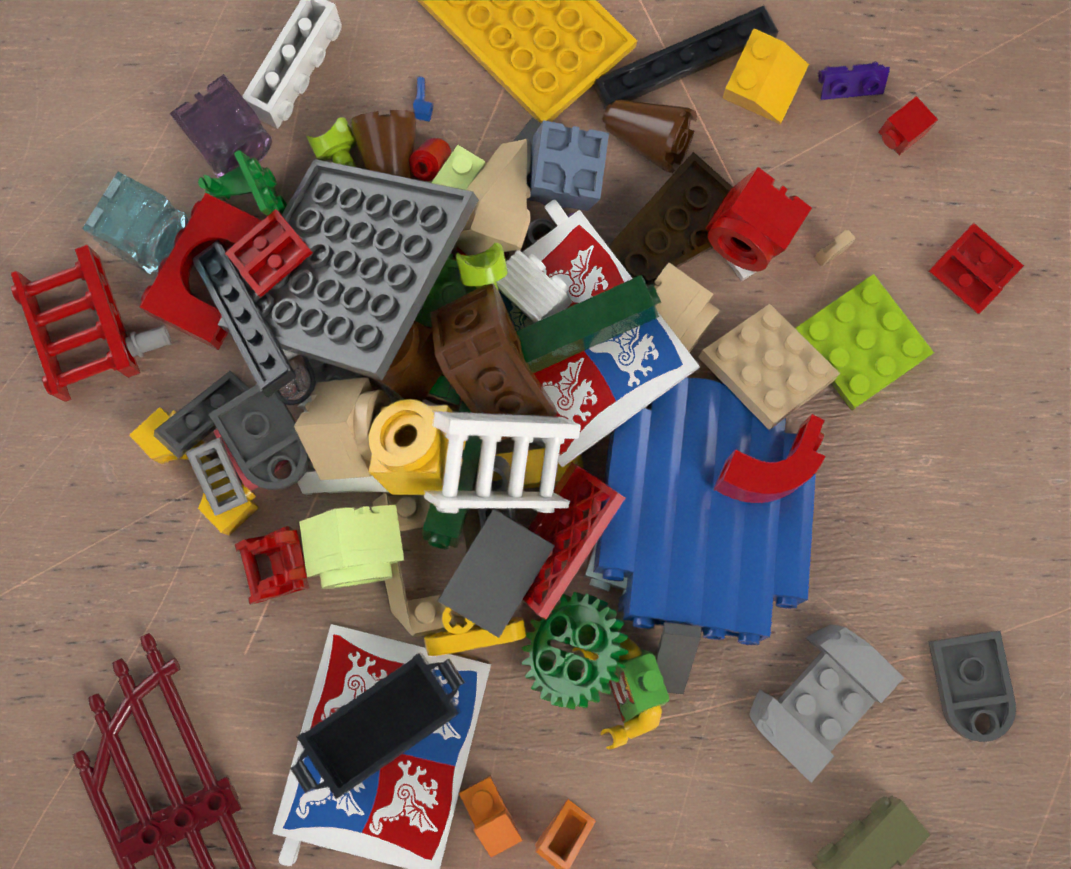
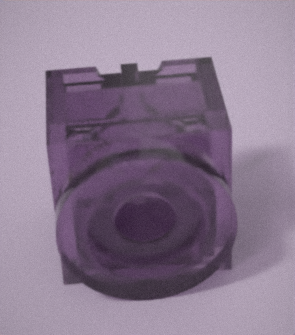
M224 74L207 86L208 93L205 96H202L200 92L194 95L197 102L194 104L184 102L169 113L188 142L217 178L240 166L234 155L236 151L241 150L250 158L255 157L260 163L270 150L272 144L271 136L263 128L254 110Z

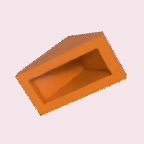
M568 799L535 843V852L556 869H570L596 820Z

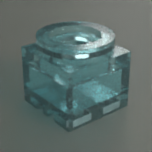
M117 172L82 229L89 236L93 237L105 251L151 274L152 271L158 272L161 261L170 255L175 246L176 235L181 229H185L188 224V217L185 212L173 207L164 195Z

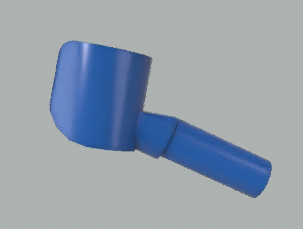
M418 77L417 96L413 102L415 118L429 122L433 113V103L425 101V78Z

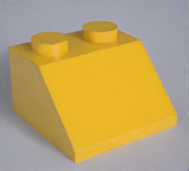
M753 29L728 81L722 99L781 125L809 64L785 42L757 29Z

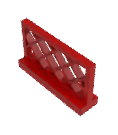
M574 462L570 463L553 491L555 494L570 501L569 508H555L553 513L538 512L528 528L554 545L553 550L523 598L530 608L544 619H547L625 499L624 496ZM609 498L604 508L600 510L601 502ZM589 509V517L583 519V512ZM588 529L587 534L581 540V532ZM570 538L569 547L563 549L564 541ZM568 559L566 566L561 571L562 561ZM550 568V576L544 579L545 570ZM548 589L547 595L541 602L542 592Z

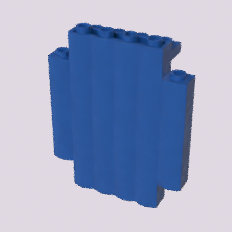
M686 377L647 405L646 408H643L610 432L604 483L624 496L625 499L597 541L593 572L603 574L602 578L610 581H623L624 577L628 578L626 592L619 598L618 612H624L623 620L633 621L634 627L642 629H654L655 625L664 626L666 622L701 627L703 637L707 639L724 640L725 636L737 637L740 644L759 645L760 641L771 636L773 601H776L775 606L794 609L797 608V605L808 600L816 473L791 494L765 503L743 502L713 490L726 459L735 450L763 462L785 460L797 435L785 433L786 418L769 430L725 384L709 379ZM609 498L601 502V510L604 508Z

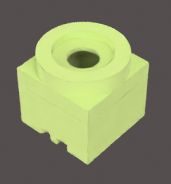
M396 505L372 507V511H370L369 506L354 510V507L336 508L299 522L306 576H320L322 589L356 586L390 579L393 577L391 564L404 561Z

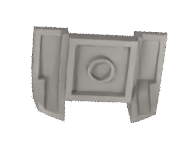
M828 625L806 637L821 653L778 700L759 689L749 714L756 728L810 782L833 759L834 755L831 751L875 701L882 703L904 678L870 644L848 628L839 625Z

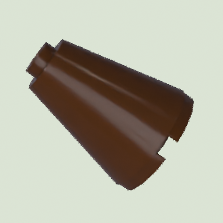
M616 100L613 104L607 105L602 121L605 123L606 131L662 170L673 173L675 169L672 165L674 163L680 165L690 147L694 135V130L689 129L690 121H697V114L695 110L688 107Z
M390 110V115H379V111H374L353 117L351 119V129L366 170L411 179L412 171L410 170L409 158L414 152L417 122L415 113L408 110Z

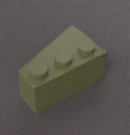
M885 796L877 800L870 807L871 813L862 821L860 819L855 820L849 824L843 831L845 836L836 844L829 843L817 853L818 859L812 865L815 869H891L896 864L903 866L930 834L901 799L894 796L889 798Z

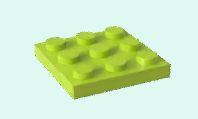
M875 274L795 328L840 373L831 384L851 411L934 353Z

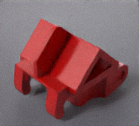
M285 526L265 536L244 539L235 544L236 552L241 554L251 594L248 597L249 605L309 589L304 553L301 549L297 530L290 526ZM256 554H267L269 556L273 576L261 580Z

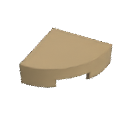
M850 230L843 231L834 238L835 241L819 250L815 259L821 267L847 250L856 238Z

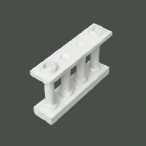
M435 412L433 426L445 432L446 438L449 439L443 490L425 491L424 498L437 506L436 509L438 511L457 513L459 508H533L538 512L553 513L555 508H569L570 501L555 494L553 491L560 444L564 443L565 438L579 439L580 424L564 417ZM468 435H479V439H482L476 491H457L463 443L468 440ZM501 436H510L515 443L508 491H490L497 442L501 441ZM534 437L543 438V441H546L539 492H522L529 443L533 442Z

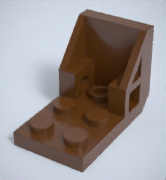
M494 283L484 285L430 312L435 356L443 374L472 413L549 417L557 415L554 403L523 358L520 340ZM501 436V441L510 436Z

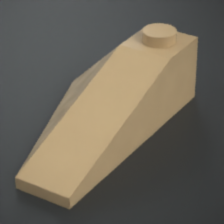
M528 139L501 144L466 189L474 192L479 199L455 244L467 256L484 252L493 246L494 243L501 244L503 252L521 250L530 223V211L527 209L530 187L527 185V175L531 172V143Z

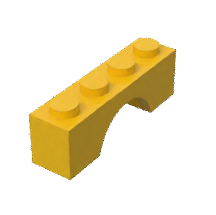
M161 407L154 411L129 436L152 460L160 464L172 460H189L186 453L178 459L154 437V430L177 413L175 410L169 413ZM202 439L190 450L206 444V442ZM207 454L200 457V460L204 464L213 460V458ZM221 463L205 470L209 477L225 469ZM228 476L211 483V486L214 490L230 483V479ZM241 482L248 502L216 516L205 493H203L198 509L222 534L230 536L259 509L253 501L256 497L255 493L245 487L243 482ZM232 489L216 496L218 503L235 496L236 492Z

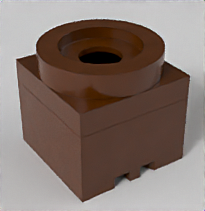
M414 320L383 380L358 374L363 378L368 377L372 385L386 391L389 395L398 398L400 401L410 399L423 402L442 374L441 367L435 356L432 330Z

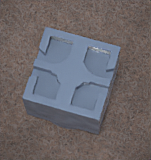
M543 120L533 135L531 172L527 175L530 197L527 200L540 202L545 206L552 200H556L562 209L573 208L589 211L601 197L609 133L591 129L589 131L579 130L580 127L573 126L569 128L564 127L560 123Z

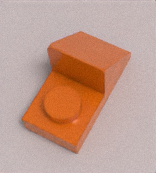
M491 775L459 792L475 826L474 832L491 858L523 841Z

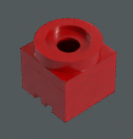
M757 167L731 188L705 228L709 231L708 239L710 244L723 258L749 271H762L766 269L772 258L784 252L812 209L811 206L797 196H790L788 198L785 195L788 189L783 185L778 189L773 186L775 179L760 167Z

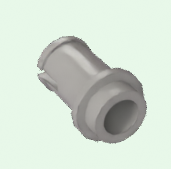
M165 324L139 334L131 332V336L125 338L127 348L132 357L138 355L141 358L144 357L146 352L172 345V340Z

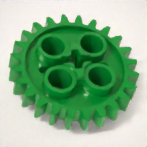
M573 592L572 597L562 594L560 602L556 603L547 619L542 618L540 622L531 620L535 631L534 633H526V637L531 640V644L522 647L523 651L530 653V657L522 661V665L531 667V670L525 677L535 681L531 689L541 692L540 698L542 700L550 701L551 705L575 710L576 706L588 708V700L595 703L600 702L599 691L606 694L611 693L608 685L610 680L619 683L620 679L614 672L616 668L625 669L626 667L624 663L619 661V656L628 654L629 650L620 647V643L628 639V635L618 632L623 627L624 622L615 619L617 611L607 607L608 603L587 593L582 595L578 592ZM596 633V638L592 643V637ZM556 640L598 654L599 658L594 661L552 647L551 641ZM585 667V673H584L583 677L581 678V672H582L583 668Z

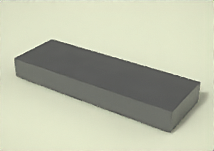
M231 371L227 372L155 429L154 437L179 459L216 429L209 413L250 388Z
M664 623L655 659L663 677L667 693L684 695L701 639V627Z

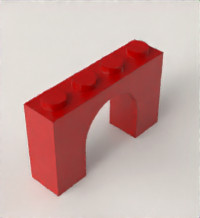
M205 193L202 200L194 204L191 210V219L185 229H181L176 235L175 246L170 255L161 261L155 281L144 290L140 308L149 316L219 350L229 332L224 331L217 325L222 318L219 310L193 296L189 285L190 272L194 265L192 259L216 240H219L227 249H230L262 220Z

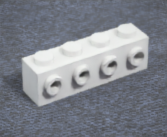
M301 0L241 97L251 116L277 129L283 120L286 121L290 117L294 101L299 93L303 94L305 92L311 73L315 67H319L322 64L326 48L331 40L335 41L341 31V22L334 3L328 0Z

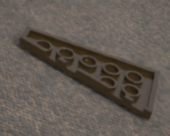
M693 152L608 247L632 279L642 275L647 285L657 279L668 263L678 268L713 248L708 239L709 231L705 228L733 186Z

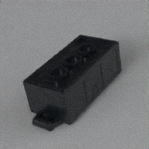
M417 653L410 661L384 679L376 682L375 685L358 697L338 708L336 712L310 730L298 735L297 739L304 750L290 770L305 793L310 790L328 787L335 799L340 798L459 715L461 711L453 698L465 681L449 658L444 662L429 664L422 653ZM438 667L453 691L451 693L447 691L433 670ZM307 756L324 780L319 785L303 762V759Z

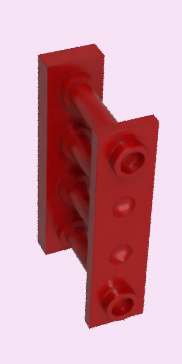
M88 245L75 249L78 261L75 262L74 267L31 282L18 271L11 273L14 285L11 286L12 294L17 303L22 305L45 376L42 377L43 385L49 395L64 402L71 400L67 385L109 369L117 370L128 378L141 373L135 356L132 357L127 348L125 338L128 336L101 259ZM78 279L86 281L89 291L85 292V296L41 312L36 295ZM90 308L93 311L96 310L100 320L96 322V326L51 342L46 325ZM101 338L104 341L107 340L110 349L106 353L107 356L62 373L56 355Z

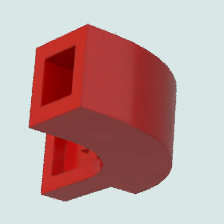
M811 414L800 425L790 452L783 461L763 462L735 450L726 459L713 490L735 500L749 503L771 502L791 494L818 471L826 457L816 452L824 438V434L820 431L825 420Z

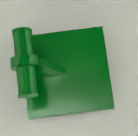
M241 150L234 153L240 165L239 167L219 178L203 175L204 178L200 177L198 180V185L200 188L205 189V193L222 201H226L225 198L229 200L231 196L252 193L260 211L267 216L275 209L282 215L288 205L281 195L278 196L274 188L277 185V181L272 171L268 167L263 168L255 157L250 158Z

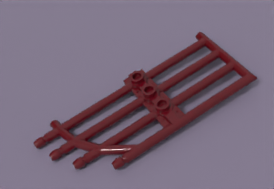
M150 633L140 637L143 650L147 652L146 657L153 673L136 686L132 675L129 674L130 670L122 658L112 663L113 671L116 677L119 678L118 682L125 698L112 718L108 710L105 709L106 705L99 693L88 698L91 711L95 713L94 718L102 734L94 768L90 766V759L84 750L73 754L75 766L80 770V778L119 869H136L135 863L154 855L159 869H176L167 847L186 838L199 869H216L200 830L219 821L239 868L256 869L232 815L242 809L238 800L239 797L234 786L231 785L228 776L217 781L171 675L181 670L179 662L176 658H173L165 663L160 650L157 649L154 637ZM158 685L204 786L203 789L187 797L183 794L142 700L143 697ZM131 713L172 804L152 814L118 735ZM111 757L139 820L122 830H119L103 792Z

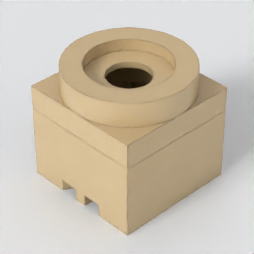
M668 263L654 282V287L661 300V303L655 306L658 313L690 353L710 327L720 309L710 303L714 295L671 263Z
M368 377L317 382L311 394L312 401L307 402L305 405L307 412L300 414L294 428L319 479L333 480L371 477L372 475L368 472L372 457L369 447V432L372 423L381 412L382 406L392 404L390 398L381 390L373 391Z

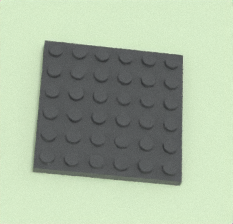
M314 159L282 213L285 220L313 253L261 298L245 279L244 281L283 350L383 380L479 199L474 192ZM221 318L217 325L230 333L226 323Z

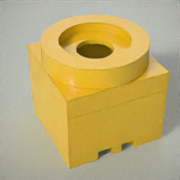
M408 399L395 402L389 406H382L381 412L375 418L369 432V447L372 457L368 472L391 494L425 495V491L443 490L449 439L446 438L445 432L433 426L435 412H453L448 405L427 406L421 401ZM466 441L463 443V450L465 449Z

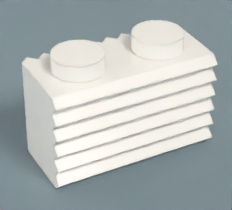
M517 250L506 261L508 274L503 279L497 281L498 290L533 323L566 309L572 303L566 294L570 290L569 287L556 275L550 279L543 272L546 266L534 254L531 253L526 257L520 250Z

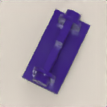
M878 62L853 65L850 71H848L847 66H826L824 70H819L818 81L823 83L820 99L827 100L884 94L890 67H884L883 64L879 65Z

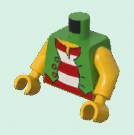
M629 638L620 643L621 648L629 650L628 654L619 656V661L626 665L625 669L616 668L614 672L620 681L619 683L609 681L624 727L622 725H615L601 731V736L610 733L613 737V744L606 747L608 750L625 745L628 737L633 739L655 729L660 723L661 707L669 702V695L654 654L651 651L640 649ZM577 647L572 650L573 652L580 650L585 658L594 661L599 657L598 654Z

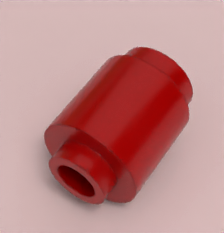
M441 138L427 139L409 158L412 173L420 180H433L451 155L449 144Z

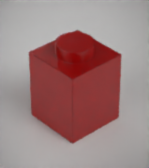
M915 96L890 116L878 133L882 136L884 144L888 148L894 149L900 156L924 137L938 119Z

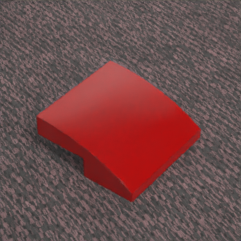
M277 209L225 252L227 257L237 267L241 276L260 298L313 253Z
M972 223L928 272L979 315L1024 265L979 226Z

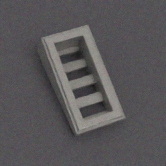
M221 437L186 452L215 516L248 502ZM217 451L219 457L202 464L200 457ZM221 463L223 464L225 470L209 477L207 476L205 470ZM224 477H229L230 483L213 490L211 483ZM232 489L235 490V496L218 503L216 496Z

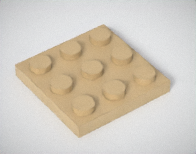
M768 304L710 344L699 355L700 360L769 430L835 381L840 374L771 304Z

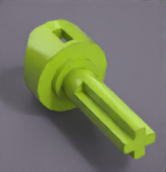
M337 118L336 123L324 135L316 138L306 137L317 160H332L333 163L356 167L348 152L357 143L346 118Z
M494 243L489 249L476 255L456 254L461 281L464 285L476 286L478 289L484 285L494 283L498 290L497 281L503 279L508 274L503 247L499 243Z

